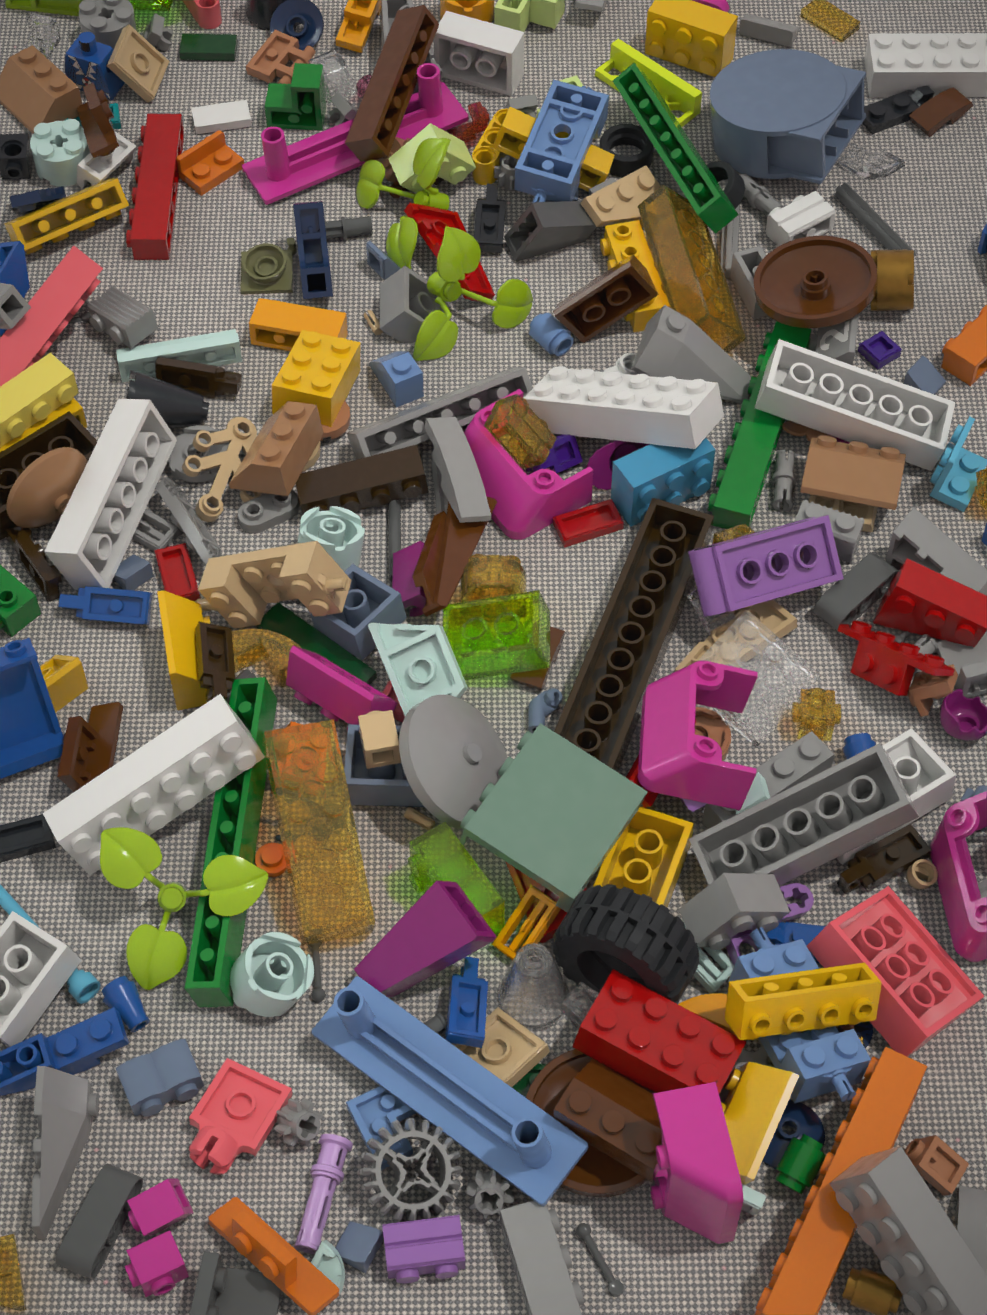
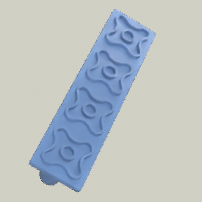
M358 976L346 988L341 989L335 995L333 1005L312 1029L314 1037L425 1120L429 1121L433 1126L441 1127L445 1135L451 1137L453 1141L541 1206L547 1204L589 1148L588 1143Z

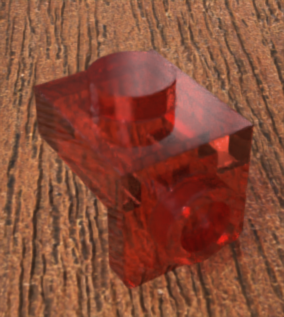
M480 101L468 105L472 122L449 129L447 132L464 141V143L476 140V133L485 131L490 121L488 111L485 106H482Z

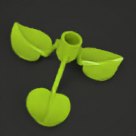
M428 138L418 146L413 161V171L418 175L416 182L424 189L416 194L382 185L385 176L383 164L377 160L366 161L361 167L359 173L360 180L356 188L358 204L366 209L372 208L377 203L380 190L414 199L415 204L448 210V195L438 192L437 188L431 186L438 176L451 140L447 138ZM407 215L400 218V223L391 225L386 239L387 255L400 268L406 266L411 269V260L417 243L418 227L415 220Z
M445 227L443 242L437 257V272H434L427 281L428 291L437 297L435 302L441 306L444 312L434 310L424 319L414 346L413 359L417 361L438 359L447 355L453 349L458 337V326L450 320L452 313L445 302L455 301L461 294L495 306L492 313V321L497 326L506 329L516 327L522 323L532 308L533 297L531 290L525 282L519 279H510L502 284L497 292V301L461 288L458 280H464L465 273H471L476 270L480 262L481 250L474 237L458 228Z
M125 827L109 828L101 833L100 866L108 882L117 888L132 889L137 887L145 877L160 890L158 893V903L165 911L159 929L149 924L138 926L129 937L126 949L130 971L138 984L146 990H151L177 975L184 967L187 959V946L182 936L174 931H165L171 912L181 910L189 897L209 895V906L215 914L221 916L238 915L250 908L258 900L266 886L268 873L242 857L222 855L212 860L204 871L203 881L207 889L186 891L180 883L169 882L164 884L150 873L162 862L161 849L152 837L141 831Z

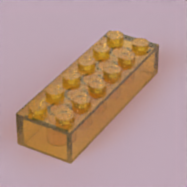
M662 185L638 205L642 218L640 222L648 237L647 244L655 259L654 266L662 280L661 288L667 296L670 308L691 319L726 353H729L743 342L746 337L708 226L697 215L688 199Z
M334 719L264 731L263 748L302 946L372 933L375 927V919Z

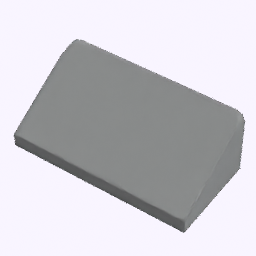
M746 14L740 21L739 34L792 47L799 27Z

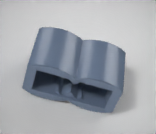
M186 1039L170 1042L149 1054L135 1057L115 1068L134 1116L143 1115L147 1117L155 1115L169 1101L189 1100L198 1094L199 1089L204 1087Z

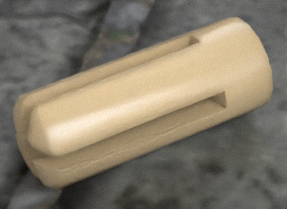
M367 311L370 317L365 312L364 318L375 335L382 334L380 322L373 311Z
M408 807L404 813L406 819L428 831L432 830L435 825V820L411 807Z

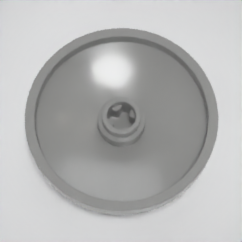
M435 695L421 701L409 710L401 725L399 735L400 758L405 776L413 792L422 805L441 822L464 830L459 826L470 809L477 811L482 804L479 798L490 782L496 785L501 778L498 772L508 757L498 734L490 722L475 707L451 695Z

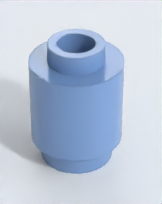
M539 314L530 323L529 335L549 354L562 356L571 348L574 341L573 337H571V332L552 314Z

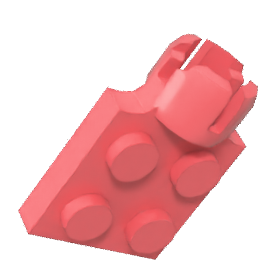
M227 1058L189 1117L190 1125L199 1130L189 1146L192 1161L203 1170L211 1161L214 1165L210 1173L222 1175L229 1170L237 1155L242 1152L256 1156L277 1122V1110H281L282 1107L287 1105L288 1099L292 1097V1088Z

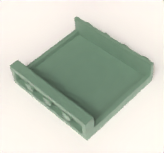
M540 723L533 734L529 731L524 734L517 746V749L520 750L514 759L509 756L498 772L501 778L496 785L490 782L479 798L482 804L477 811L470 809L459 826L464 829L460 843L464 845L469 838L558 895L559 899L556 906L568 912L577 895L585 889L641 807L648 791Z

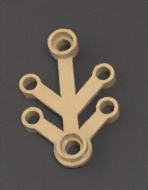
M235 417L228 422L226 429L214 433L206 430L197 432L193 439V446L196 450L206 452L211 446L229 442L226 451L202 458L197 455H190L182 465L183 472L190 477H196L202 471L219 467L209 494L203 495L195 507L197 516L205 522L217 520L222 513L223 502L221 497L231 473L234 476L241 464L238 456L241 448L246 455L257 436L255 425L247 418ZM238 428L242 429L245 433H241ZM199 438L205 439L208 444L201 443ZM188 463H194L197 469L191 468ZM240 490V498L243 502H248L259 497L261 493L253 492L255 496L252 497L245 490ZM207 502L213 504L215 508L209 507Z

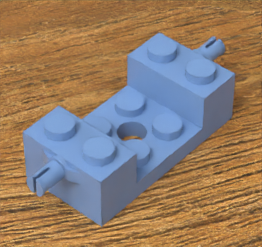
M553 80L515 167V190L535 196L533 202L573 200L580 184V169L593 138H599L606 122L609 95L593 91L590 87L586 89V86L579 87ZM566 132L569 136L567 138H558L555 134Z
M757 928L750 933V937L758 951L738 956L729 981L819 969L803 939L781 945H773L766 935L764 928H759V930ZM836 1026L822 1030H806L803 1033L793 1032L789 1035L779 1034L759 1037L775 1068L799 1075L791 1094L794 1103L833 1091H837L842 1102L846 1101V1099H852L856 1095L852 1086L860 1084L871 1061L854 1029L839 1033Z

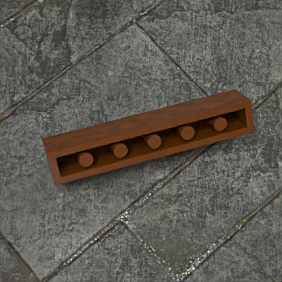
M425 5L398 10L345 141V144L361 162L386 158L390 153L417 83V68L425 63L439 27L438 21Z

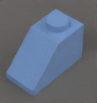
M396 351L369 362L371 369L396 408L424 397L423 372L409 352Z

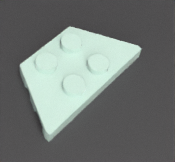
M368 624L404 716L416 704L431 696L451 695L460 698L468 689L443 626Z

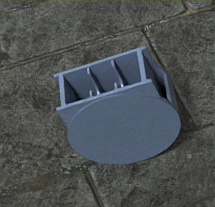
M793 49L766 50L749 54L733 61L717 74L710 87L712 142L716 155L721 161L729 163L737 172L747 174L748 176L765 179L795 178L821 184L866 118V113H864V78L866 77V72L836 66L831 61L817 54Z

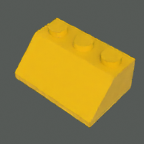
M164 590L157 591L169 675L177 710L201 707L207 703V689L200 687L198 679L195 628L199 622L211 624L210 616L203 617L200 603Z
M750 1061L740 1067L739 1070L736 1068L732 1070L725 1084V1088L729 1090L725 1102H721L743 1185L754 1181L799 1078V1075L793 1072Z

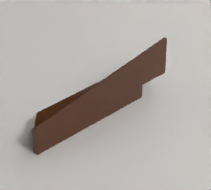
M487 497L490 512L492 514L497 504V500L491 497ZM449 501L447 514L442 511L434 515L413 573L415 587H423L427 599L422 609L426 617L448 606L488 521L460 523Z

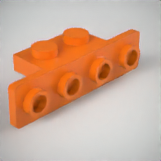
M233 1197L208 1217L211 1227L308 1315H317L339 1296V1288L238 1197Z

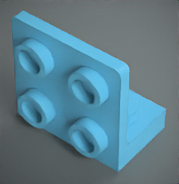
M970 416L964 426L957 425L950 442H948L940 458V465H937L929 481L935 484L929 496L962 512L967 508L987 466V459L962 448L975 421Z

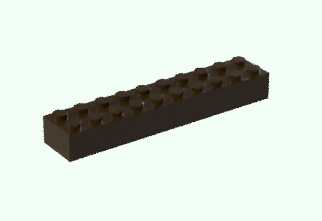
M652 498L554 730L555 733L616 772L619 771L641 716L642 701L646 688L655 681L695 580L688 551L708 546L712 536L713 515Z

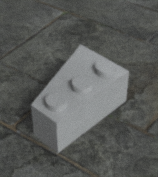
M913 507L892 532L886 562L899 571L908 558L986 595L987 570Z

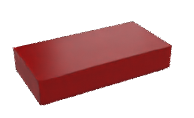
M609 499L553 517V526L565 548L624 529V521L613 500Z
M186 543L154 550L164 590L191 601L200 599Z

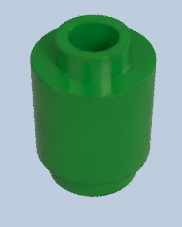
M805 1134L801 1136L800 1140L792 1137L776 1167V1170L779 1172L775 1180L802 1195L805 1187L810 1188L826 1157L821 1152L823 1144Z

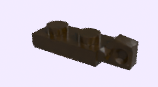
M158 357L155 362L156 378L201 394L203 397L215 398L216 395H224V393L238 394L242 386V374L231 371L225 372V369L222 367Z
M17 525L5 529L6 538L17 552L19 562L46 600L51 602L60 598L59 583L62 582L60 573L55 565L50 566L41 545L33 543L32 531L29 528H21Z
M199 622L195 628L200 687L207 689L206 702H209L219 694L224 699H227V693H230L232 690V684L236 679L232 630L229 627Z
M912 824L856 853L854 859L848 862L847 866L849 869L839 874L840 878L837 885L844 894L858 889L861 885L867 890L907 870L915 861L929 858L932 850Z

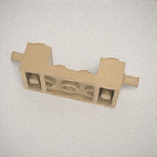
M311 541L209 558L198 591L205 598L197 599L196 602L201 604L202 612L218 611L233 628H244L261 624L267 603H277L293 599H299L314 617L342 613L352 580L318 541Z

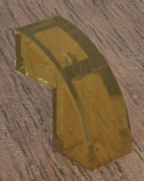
M241 629L232 631L235 673L264 660L281 688L286 687L289 652L293 645L300 646L290 638L269 630Z

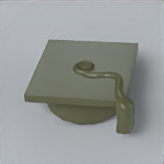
M287 238L288 250H282L274 244L263 243L252 247L248 251H241V294L293 293V255L297 253L294 238Z

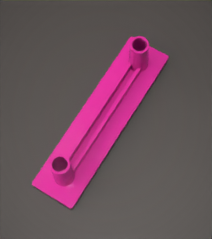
M425 63L417 68L418 92L411 96L396 137L404 140L407 138L412 139L430 123L445 131L469 120L468 113L446 84L441 82L440 70L437 65ZM352 119L286 146L284 131L281 128L268 127L261 133L264 156L243 164L242 170L263 202L268 205L362 166L366 161L361 162L345 144L354 121Z

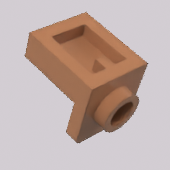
M954 664L948 665L949 667L955 669ZM956 669L953 676H933L923 671L915 673L912 684L909 687L908 697L911 705L917 707L921 717L928 716L934 699H940L952 693L958 678Z
M937 1135L920 1139L916 1138L905 1149V1153L919 1174L943 1196L953 1194L969 1165L967 1161Z

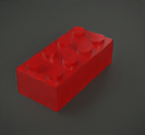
M613 969L580 1025L572 1047L655 1093L716 1082L718 1093L720 1094L747 1041L739 1040L736 1035Z

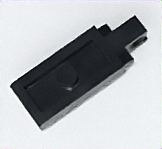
M928 85L917 88L914 92L907 90L864 106L866 118L862 123L871 134H875L910 120L909 115L930 100L935 92Z
M487 184L486 199H477L474 239L478 242L481 252L502 253L506 201L498 199V184Z

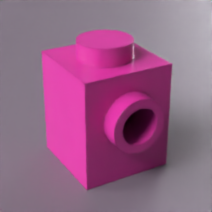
M178 1178L166 1179L127 1200L131 1208L128 1211L130 1222L137 1232H142L143 1236L155 1235L194 1214Z
M170 1230L126 1250L131 1261L130 1264L124 1266L133 1288L141 1285L145 1297L152 1294L155 1296L163 1295L171 1291L175 1287V1283L189 1277L185 1263Z

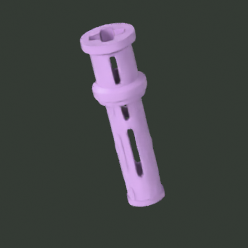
M322 1134L320 1136L319 1143L322 1146L317 1164L312 1165L310 1171L313 1179L312 1188L302 1218L300 1231L294 1245L297 1250L309 1254L316 1253L320 1246L335 1188L344 1179L345 1174L342 1172L345 1157L347 1152L352 1150L353 1146L350 1140L334 1134Z

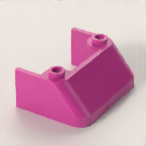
M521 389L479 410L464 431L475 458L486 496L497 500V504L491 514V519L507 537L514 540L525 539L552 524L553 517L577 510L592 501L593 469L590 466L564 481L556 472L550 469H539L527 475L496 440L523 425V392Z
M697 661L649 684L642 701L638 780L640 784L651 792L741 810L756 776L757 768L722 761V750L719 744L709 737L695 734L696 704L742 714L757 680L758 672L710 661Z
M987 791L952 805L946 811L930 843L932 850L930 855L932 863L938 872L937 883L955 951L969 962H979L987 959V897L981 898L965 838L975 831L987 827Z
M716 1082L654 1093V1102L662 1130V1145L656 1146V1156L660 1170L654 1178L655 1186H650L654 1209H661L663 1216L717 1244L734 1241L743 1205V1189Z

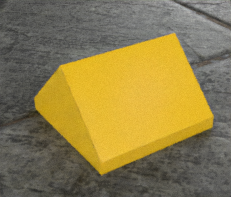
M55 655L40 666L55 713L88 689L82 662L78 657Z

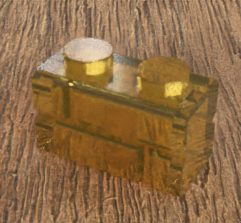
M518 394L499 399L491 411L492 414L488 416L484 427L523 469L544 463L550 453L549 450L557 439L548 429L547 423L540 419L529 407L528 402Z

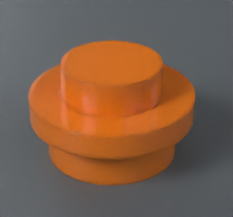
M267 843L257 850L255 864L257 867L265 870L269 877H277L283 874L289 867L290 854L282 844Z

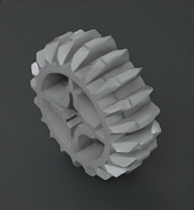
M414 1118L406 1119L405 1131H403L398 1120L391 1122L393 1135L384 1127L380 1128L378 1134L383 1142L380 1143L373 1138L369 1139L367 1144L375 1150V1153L373 1155L364 1152L360 1157L364 1161L371 1162L370 1168L359 1169V1175L371 1176V1182L361 1185L362 1191L374 1188L376 1192L369 1197L368 1203L373 1205L382 1200L384 1203L378 1211L381 1216L386 1215L393 1208V1222H400L403 1212H406L407 1221L416 1220L417 1211L421 1219H430L429 1207L436 1214H442L444 1209L439 1200L442 1199L447 1203H453L454 1197L446 1191L447 1188L459 1189L461 1186L460 1182L451 1180V1174H460L463 1172V1168L460 1166L451 1167L450 1160L458 1159L460 1152L454 1151L448 1154L446 1148L454 1142L453 1139L449 1137L440 1143L438 1138L443 1131L441 1127H436L431 1134H428L429 1121H421L418 1130H416ZM401 1139H415L423 1142L420 1148L415 1150L410 1157L390 1149L394 1143ZM431 1151L435 1153L439 1162L440 1176L438 1183L434 1181L435 1178L427 1170V1161L431 1156ZM383 1159L388 1161L387 1164L393 1168L395 1173V1180L389 1192L384 1186L381 1176ZM418 1160L415 1172L419 1174L418 1177L421 1179L413 1177L409 1178V1181L404 1182L407 1171L401 1163L406 1162L408 1165ZM412 1185L426 1189L431 1193L428 1198L416 1204H408L398 1200L402 1193H405Z

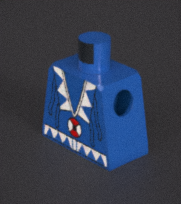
M92 32L81 33L65 54V75L83 92L84 86L94 83L97 91L103 90L109 100H113L125 84L107 67L114 49L109 45L96 42L95 35Z

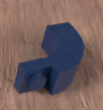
M323 201L295 203L293 208L303 299L333 297Z

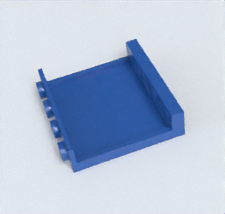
M30 638L14 640L0 648V779L57 759L62 755L64 735L37 660L38 656Z

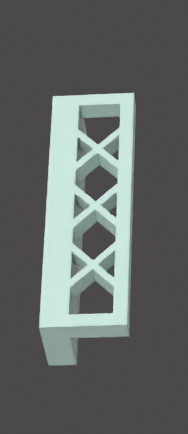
M236 329L134 346L132 349L129 347L116 349L122 383L129 382L130 380L135 381V379H129L130 370L156 377L155 362L158 357L213 366L242 362L240 342Z

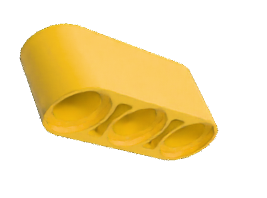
M508 108L500 109L494 114L473 150L472 160L476 168L472 171V177L480 185L492 184L497 180V178H494L495 166H500V158L507 156V154L492 148Z

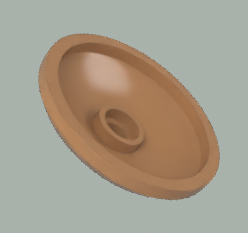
M62 447L49 451L33 461L20 474L10 490L6 504L9 518L17 526L29 529L44 527L60 519L88 462L86 457L75 448Z

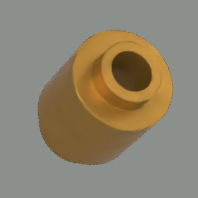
M852 1267L842 1298L850 1300V1305L872 1314L887 1315L888 1311L897 1313L903 1294L899 1289H896L897 1285L889 1277L864 1267L862 1270Z

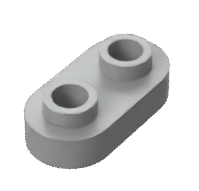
M291 490L288 496L265 493L245 502L238 510L241 528L249 533H260L293 518L299 510L298 496Z

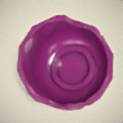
M962 689L954 690L943 699L940 708L941 726L947 734L956 739L965 741L978 740L987 734V707L981 703L979 696L966 698L963 695Z

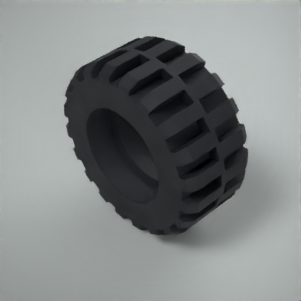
M608 884L603 887L601 885L593 886L577 895L556 930L552 941L553 954L555 955L558 967H562L563 974L568 980H573L576 983L575 986L580 991L591 995L593 1000H596L614 969L678 1004L698 968L699 950L692 932L684 928V922L678 916L674 917L669 913L670 909L663 904L658 905L652 901L651 897L645 894L639 895L634 893L633 889L626 887L619 889L616 885Z

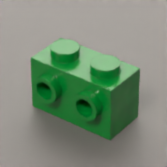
M0 565V630L2 629L10 637H13L37 618L41 611L36 595Z

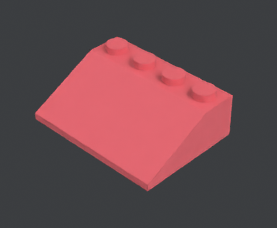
M889 886L829 922L807 945L809 951L824 968L863 962L868 965L882 982L876 1020L869 1022H871L894 1051L907 1057L924 1046L985 997Z

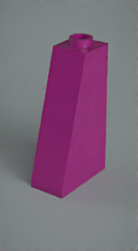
M436 880L354 970L360 978L386 997H395L490 944L497 936L457 882Z

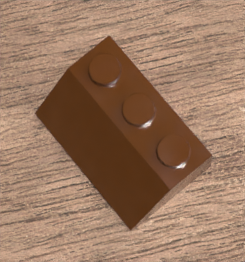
M631 255L558 303L553 310V314L582 343H585L659 294L647 268L634 255Z
M592 1059L573 1078L554 1108V1119L594 1148L650 1182L654 1180L660 1170L656 1156V1146L662 1145V1130L654 1102V1094L599 1061Z

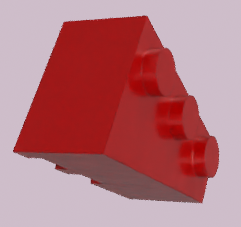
M907 558L884 593L873 624L919 635L925 634L932 638L975 647L987 631V596Z

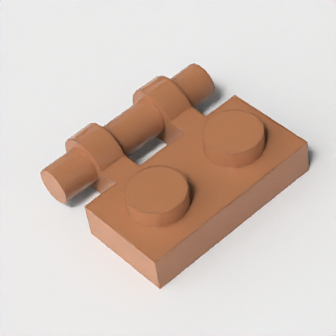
M274 30L246 65L247 74L267 83H271L277 76L281 78L278 84H291L295 63L311 64L312 57L316 53L315 49L307 46L302 51L298 49L299 40L297 38ZM289 60L294 62L291 67L285 66Z

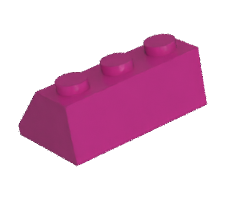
M294 645L289 652L286 685L296 691L293 696L310 706L315 702L323 707L320 713L329 719L338 722L341 718L349 724L359 725L358 716L366 715L376 710L394 711L397 701L320 654Z

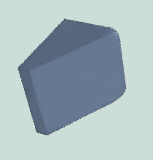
M371 241L366 243L367 264L383 279L386 280L401 269Z
M921 356L907 371L904 384L935 395L946 384V380L925 356Z
M133 554L120 563L113 580L123 590H134L154 577L152 565L147 560Z
M350 1221L335 1248L344 1263L366 1273L384 1241L383 1231Z

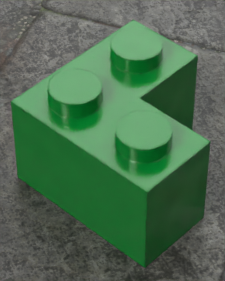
M295 63L291 84L269 83L265 101L267 128L279 127L281 129L323 131L327 106L322 64Z

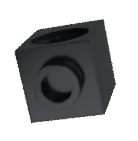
M0 134V173L2 180L31 179L33 155L29 134Z

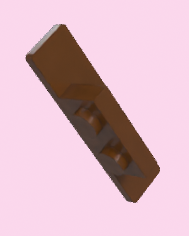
M94 83L83 87L87 102L78 106L77 111L90 153L93 158L111 154L115 148L119 147V143L111 122L114 115L110 108V103L104 91L98 92Z
M120 702L93 706L88 723L81 716L68 718L57 777L73 792L113 766L123 713V705Z

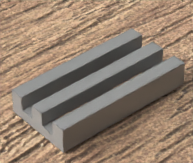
M145 509L142 518L167 533L164 535L150 527L148 523L140 520L132 539L154 551L166 546L169 547L173 543L172 539L174 537L178 538L181 532L176 525Z

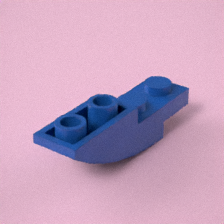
M113 1007L49 1037L40 1033L0 1051V1096L35 1088L37 1066H47L75 1075L101 1064L99 1057L128 1045L129 1041L119 1011Z

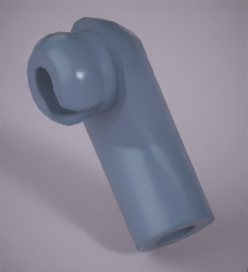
M550 688L530 701L528 730L532 734L540 723L545 726V717L555 711L559 704H561L563 696L558 689Z

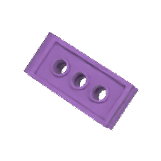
M829 515L806 518L688 551L703 616L731 612L844 579Z

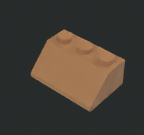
M33 45L9 57L0 74V104L32 134H34V127L39 123L64 121L67 118L74 119L79 116L77 107L82 105L79 87Z
M287 401L263 425L229 482L230 488L288 496L324 434L317 405Z
M821 435L818 438L812 437L800 492L896 510L906 454H901L898 449L892 447H882L881 450L869 448L866 443L851 441L847 444L837 442V439L831 436Z

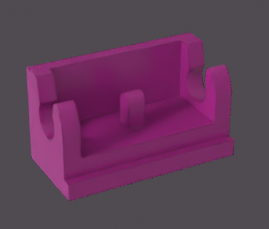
M422 541L393 553L392 588L401 594L404 609L408 606H416L410 609V617L422 615V609L427 600L423 587H415L413 573L424 545Z

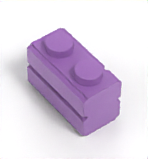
M460 1215L382 1224L388 1279L396 1278L397 1283L406 1284L418 1281L420 1279L419 1275L435 1273L436 1278L445 1279L458 1275V1270L465 1269Z

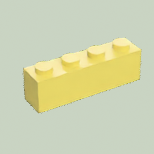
M51 353L0 386V448L12 439L19 437L25 430L38 421L45 419L51 412L64 403L71 401L74 396L79 394L74 373Z

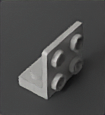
M987 631L975 647L946 640L937 642L939 657L945 659L944 664L947 666L954 664L958 678L954 689H962L963 695L966 698L987 693Z

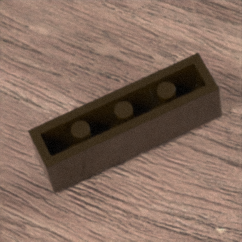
M417 445L301 473L295 483L303 514L315 507H320L319 511H329L330 506L342 507L355 513L358 510L386 505L393 500L415 498L429 493Z

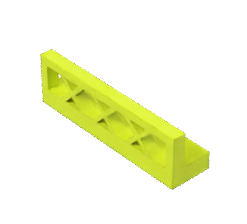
M619 38L611 43L610 59L595 70V77L618 91L613 80L619 75H610L608 72L615 68L622 73L635 63L652 81L669 109L680 110L685 113L679 118L675 117L681 127L700 114L702 92Z

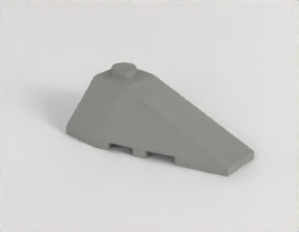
M666 305L647 322L631 369L639 374H647L652 377L664 378L673 376L676 379H703L706 382H717L721 399L740 404L748 397V387L752 377L691 319Z
M37 1066L34 1115H38V1128L41 1132V1137L33 1139L36 1168H40V1173H35L32 1179L31 1227L38 1240H46L92 1130V1116H98L99 1095L98 1093H93L88 1079L47 1066Z

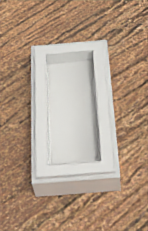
M247 100L191 108L196 135L252 126Z

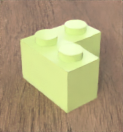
M498 0L494 7V24L522 32L526 30L529 22L555 29L565 12V0Z
M430 123L389 157L388 160L400 186L417 193L424 189L416 182L418 175L413 171V161L418 146L428 138L450 139V144L437 177L456 185L476 168L464 141Z

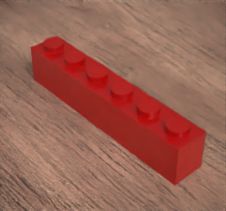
M147 114L146 125L141 126L143 146L138 147V161L141 164L135 168V180L138 186L133 187L132 201L135 208H130L129 222L132 229L127 230L126 233L127 247L132 248L134 260H169L179 185L176 158L183 152L185 136L182 114Z

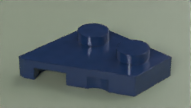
M64 186L9 196L11 209H18L19 214L35 211L37 209L36 204L63 199L66 197Z

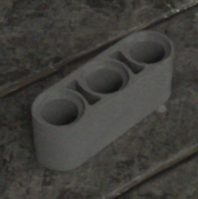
M874 552L869 553L843 576L844 579L837 581L819 598L814 606L813 613L836 631L839 624L851 625L853 620L859 618L884 595L898 570Z
M108 1163L105 1164L96 1177L58 1249L56 1264L89 1279H94L100 1272L129 1217L128 1211L131 1208L127 1200L140 1194L143 1178Z

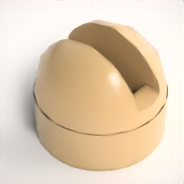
M919 859L908 868L906 880L914 889L923 890L936 882L938 872L933 863L926 859Z

